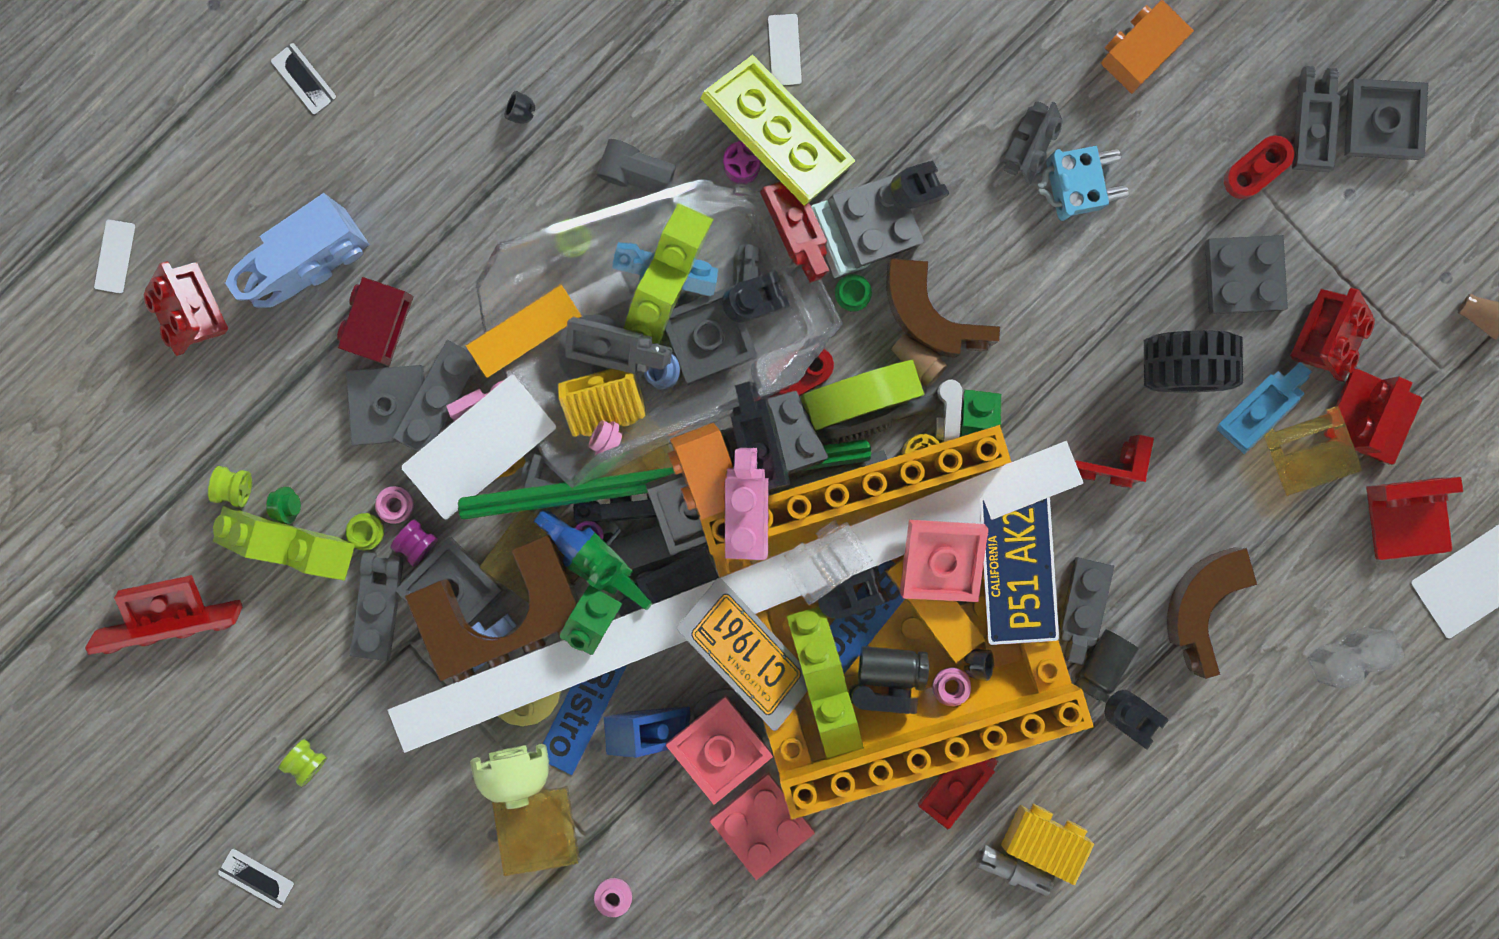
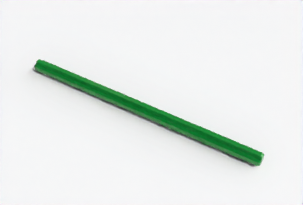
M867 440L823 445L828 459L819 465L803 470L871 460L870 443ZM670 467L461 497L458 500V513L460 518L465 520L648 493L645 486L646 483L673 474L674 471Z

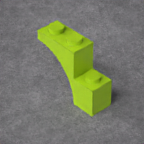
M680 203L677 204L662 231L654 257L636 288L623 329L644 333V335L652 337V344L660 343L680 293L706 241L713 218Z
M227 506L222 507L221 514L216 518L213 525V542L245 558L288 565L304 574L345 581L355 544L336 536L282 524Z
M820 607L787 615L826 758L863 749L858 722L826 615Z

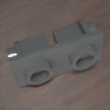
M1035 102L1034 106L1028 107L1018 129L1019 134L1029 137L1028 141L1014 137L1003 160L1005 163L1003 170L1005 172L1017 175L1018 171H1021L1028 184H1031L1035 173L1039 174L1042 171L1047 158L1046 150L1051 140H1056L1062 129L1063 120L1055 102H1052L1050 107L1041 102Z

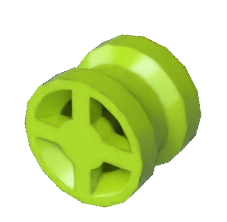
M217 466L211 474L208 485V498L210 502L222 503L223 501H228L232 506L244 507L251 493L252 474L250 471L239 470L236 473L230 472L228 467Z
M303 739L287 754L278 769L283 773H291L295 777L296 783L302 788L317 774L328 758L322 753H315L311 750L310 743Z

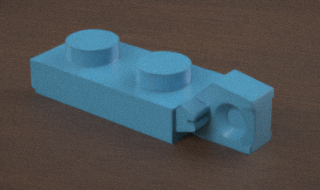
M618 242L612 269L640 275L639 280H641L654 257L655 251L651 253L640 250L637 244ZM696 260L682 290L707 296L714 295L718 268L712 267L708 262Z
M1299 362L1286 376L1279 371L1275 375L1270 374L1219 423L1216 430L1243 454H1246L1299 403L1305 394L1299 388L1310 378L1309 375L1312 371Z

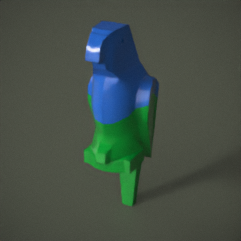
M544 510L534 519V522L553 539L558 550L564 554L562 562L570 571L585 579L594 588L607 591L613 595L619 590L645 610L651 607V601L629 578L633 571L592 529L587 528L584 531L571 528L552 512Z

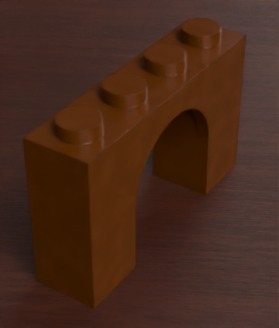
M549 535L512 550L526 583L530 603L524 622L510 635L492 637L473 629L465 620L448 579L438 581L405 595L440 681L451 677L453 683L460 682L475 675L473 667L487 662L490 669L511 660L508 653L522 647L524 653L533 651L546 645L544 637L556 632L560 638V634L579 602V598L568 571L562 562L563 559Z

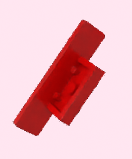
M192 575L118 590L114 599L125 623L95 630L85 649L88 655L100 652L111 654L124 647L134 645L149 646L159 640L173 637L183 639L201 631L211 629L222 631L237 622L243 605L241 600H234L204 606Z

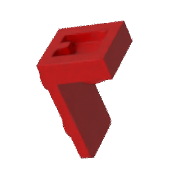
M1134 435L1129 437V442H1124L1120 454V463L1124 464L1123 470L1075 460L1081 478L1095 481L1096 475L1110 477L1109 484L1125 488H1132L1133 482H1146L1154 437Z

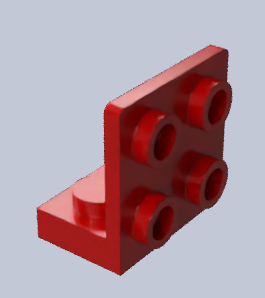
M1441 477L1366 486L1374 552L1377 560L1452 551L1446 501H1449L1448 494L1463 492L1461 477Z

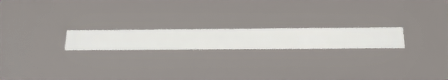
M1064 441L721 577V579L756 614L905 555L909 520L981 524V497H983L991 520L1081 485L1083 480L1068 443ZM716 580L653 604L648 610L643 608L613 620L593 655L576 650L568 642L562 640L388 709L404 753L687 641L677 631V625Z

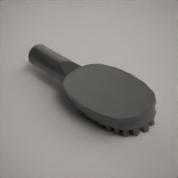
M930 395L899 404L891 409L871 412L822 430L829 444H835V442L839 444V438L846 442V437L849 441H852V436L855 439H859L858 434L864 438V432L870 436V430L874 434L877 433L876 429L882 432V427L888 430V427H892L893 419H904L937 409L934 396Z

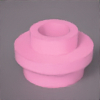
M604 420L598 423L589 441V448L595 450L596 456L603 458L607 453L613 454L617 450L622 439V434L618 432L619 424L614 421L608 423Z
M396 486L382 490L375 502L378 516L383 521L391 524L407 520L414 508L413 498L410 493L404 488ZM394 498L399 499L401 502V508L397 512H393L390 509V501Z
M945 668L933 680V693L942 704L958 706L968 699L971 692V682L968 676L960 669ZM949 680H956L958 683V688L953 693L945 691V684Z
M610 878L603 881L597 887L594 902L599 912L603 915L619 917L630 908L632 892L628 884L623 880ZM609 893H615L619 896L620 902L614 905L610 904L606 896Z

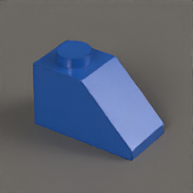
M690 707L630 711L603 717L606 754L637 758L669 750L666 743L689 725Z

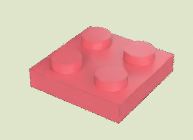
M909 520L900 587L902 598L978 602L988 536L987 526L976 523Z
M726 695L666 743L667 748L713 805L773 758V753Z
M769 772L710 818V823L755 880H758L815 834V830L804 816L791 820L783 790Z

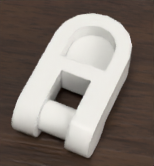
M947 380L937 390L938 398L944 403L943 418H936L935 438L942 440V442L960 437L962 387L956 380Z

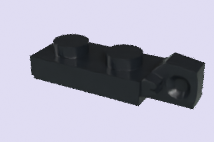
M748 381L734 385L739 406L733 407L734 416L730 418L738 449L757 448V469L765 470V478H768V490L790 485L773 411L768 399H760L756 382Z
M648 493L647 500L632 501L631 495L610 498V503L600 504L598 501L573 504L576 524L584 521L611 522L656 517Z
M704 547L636 580L635 585L653 605L714 581L719 576ZM629 597L619 601L622 603L618 611L621 617L638 609H643Z

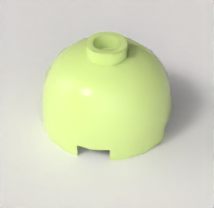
M526 745L489 753L490 761L481 763L480 758H473L470 763L477 789L484 797L493 802H505L507 809L528 805V797L539 793L548 778L549 758L546 745H536L537 752L527 753Z

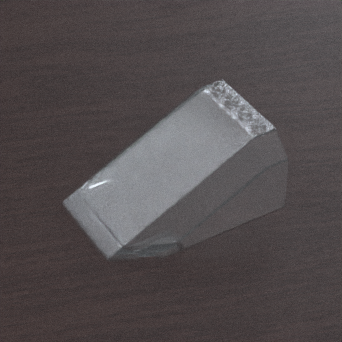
M699 179L497 243L476 281L484 333L560 284H562L582 317L592 314L609 316L624 327L630 309L631 297L640 281V275L612 269L618 242L637 244L640 250L651 253L656 251L662 231L678 203L713 218L706 241L696 260L708 262L712 267L718 268L714 292L736 285L737 265H741V261H737L738 247L743 244H752L760 248V260L755 264V266L759 267V276L777 271L781 280L778 286L782 296L786 295L790 303V307L744 322L757 353V359L691 385L687 384L680 367L679 378L675 385L669 389L655 388L646 380L644 372H636L635 376L643 397L646 416L643 419L639 418L632 425H619L618 432L622 434L619 446L595 455V450L589 448L591 436L581 434L577 437L572 436L559 400L558 383L571 380L561 369L558 360L559 337L565 328L503 367L502 371L505 378L514 375L556 425V429L538 443L537 446L545 463L571 488L606 475L671 444V438L710 423H715L729 416L733 411V407L739 406L734 385L748 381L756 382L760 399H765L798 383L814 359L826 347L830 338L842 326L843 323L822 280L810 283L802 269V265L795 266L792 259H790L760 194L761 190L755 191L749 187L736 185L734 188L713 185V181ZM764 289L759 290L763 303L767 302L768 298ZM682 290L674 308L706 295ZM665 329L659 345L672 348V354L676 357Z

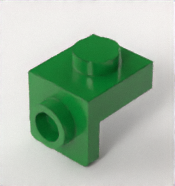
M964 389L960 437L998 425L1001 426L1002 394Z
M588 585L569 616L560 634V638L568 642L574 649L593 655L622 603Z

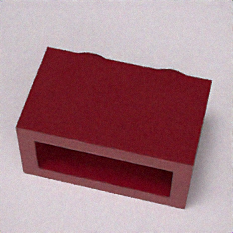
M362 277L360 285L356 284L351 292L349 304L352 308L348 319H344L338 329L337 340L340 341L338 348L390 366L414 296L406 291Z

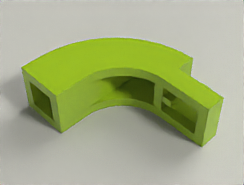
M908 360L807 392L799 398L815 431L924 396V392L914 361Z

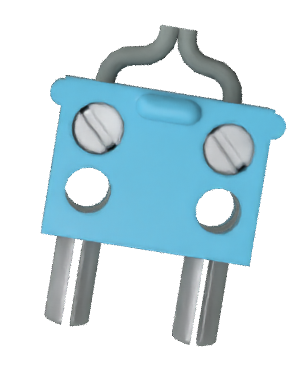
M1097 146L1066 152L1057 149L1046 160L1047 168L1043 172V181L1037 184L1038 194L1045 195L1048 202L1056 207L1057 216L1061 221H1065L1073 215L1099 211L1109 205L1111 201L1128 198L1129 192H1125L1128 190L1126 186L1106 189L1101 167L1102 165L1120 162L1121 156H1117L1120 154V151L1116 149L1099 153ZM1048 174L1052 187L1053 197L1048 190L1043 189L1048 183Z

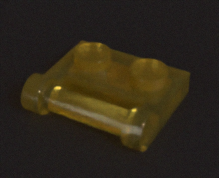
M1338 406L1327 409L1324 415L1278 431L1272 428L1264 435L1265 443L1286 496L1363 471ZM1330 428L1334 431L1336 438L1287 455L1283 454L1280 446Z

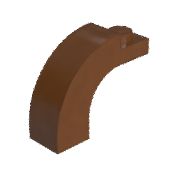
M890 259L887 265L886 276L889 306L896 322L911 339L942 356L956 358L961 354V344H966V350L988 351L989 345L993 346L999 342L1000 326L951 322L934 309L927 292L928 261Z
M1233 547L1201 559L1183 575L1171 596L1167 612L1169 642L1178 646L1186 645L1187 649L1183 650L1186 666L1189 671H1193L1194 675L1207 679L1220 675L1208 630L1209 618L1213 608L1227 594L1258 585L1247 548Z

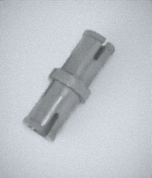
M987 845L982 846L981 851L983 853L979 852L976 868L1005 878L1007 880L1006 883L1012 886L1019 884L1044 896L1050 894V890L1047 887L1053 888L1055 882L1054 875L1030 865L1015 856H1009Z

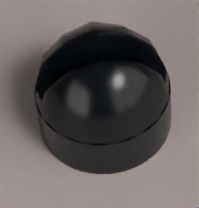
M514 91L507 102L504 117L514 123H528L533 119L534 115L531 112L535 111V104L527 95Z
M986 649L972 650L964 657V662L970 664L964 666V671L971 678L990 680L994 668L993 652Z

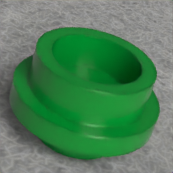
M846 275L838 281L835 287V300L846 311H860L871 300V286L860 275Z
M279 487L267 497V513L273 521L291 524L300 513V498L291 487Z

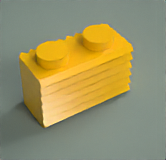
M608 369L558 383L559 400L571 434L574 437H577L579 434L592 436L596 426L602 420L608 423L614 421L620 426H629L636 423L639 418L643 419L646 416L643 397L635 374Z
M1032 804L1031 809L1019 805L1014 819L1011 821V825L1008 827V831L1002 840L1001 846L1008 854L1075 885L1094 846V843L1086 837L1088 831L1069 820L1066 821L1064 826L1051 820L1054 814L1036 804Z

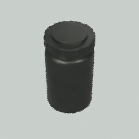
M1105 629L1081 669L1080 678H1076L1073 684L1099 702L1107 703L1110 698L1108 696L1109 693L1114 692L1139 648L1119 635Z
M861 647L858 668L859 684L912 689L915 687V690L924 691L929 675L927 652H918L916 654V652L909 650Z

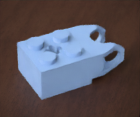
M323 193L259 236L264 243L248 253L230 270L225 284L236 300H250L256 308L273 307L296 295L311 284L316 286L325 282L332 276L331 271L342 263L347 265L359 259L363 255L362 250L369 246V243L346 209ZM244 272H252L245 286V293H242L237 287L238 276ZM273 292L272 296L269 299L259 300L266 294Z

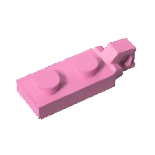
M739 448L735 450L734 468L727 469V478L725 479V558L765 560L768 556V478H765L764 469H757V448Z

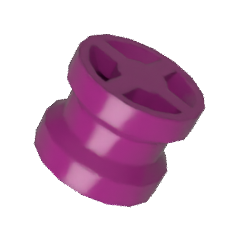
M742 141L732 143L726 149L723 164L725 174L730 181L745 185L757 178L760 172V160Z
M414 519L400 531L390 548L395 552H402L406 555L408 563L415 567L430 553L439 538L434 534L424 532L421 523Z

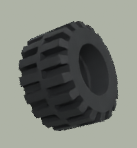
M1195 330L1161 333L1144 340V387L1150 390L1179 393L1231 390L1243 385L1242 336L1227 331Z

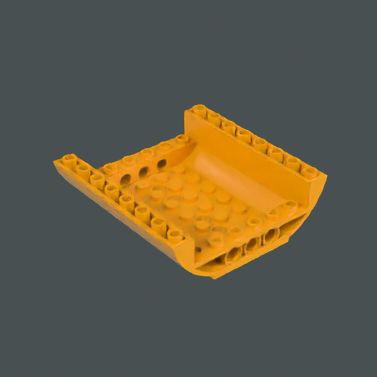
M1001 426L991 427L769 495L768 556L765 560L1005 464L1012 463ZM725 511L702 520L700 518L719 578L764 561L725 558ZM904 555L894 558L892 561L897 563ZM983 564L978 602L965 601L959 604L985 638V641L974 650H991L994 656V668L990 680L974 679L969 677L964 671V666L970 665L964 662V657L957 663H954L905 599L867 646L909 650L916 652V654L918 652H927L929 675L924 691L915 690V687L911 691V696L918 698L917 714L862 710L852 704L864 748L831 758H826L808 691L778 730L773 731L763 720L779 771L780 784L791 820L1094 727L1083 690L1071 682L1059 641L989 644ZM863 582L853 586L855 594L862 587ZM821 588L755 614L798 661L799 658L787 615L819 607L818 595ZM826 615L830 626L835 619ZM860 655L844 674L848 691L852 685L858 684ZM945 668L960 669L968 676L971 682V692L968 699L958 706L942 704L933 693V680ZM949 680L945 684V691L948 693H953L958 688L956 680ZM866 685L873 692L888 694L889 687Z

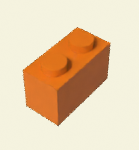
M1163 0L1153 9L1146 5L1130 21L1135 27L1126 36L1120 31L1105 46L1109 53L1100 64L1131 94L1194 31Z
M710 423L671 438L670 442L674 451L668 452L667 455L675 475L682 473L686 487L680 490L688 510L695 509L701 520L725 511V479L727 478V469L733 468L719 428L714 423Z

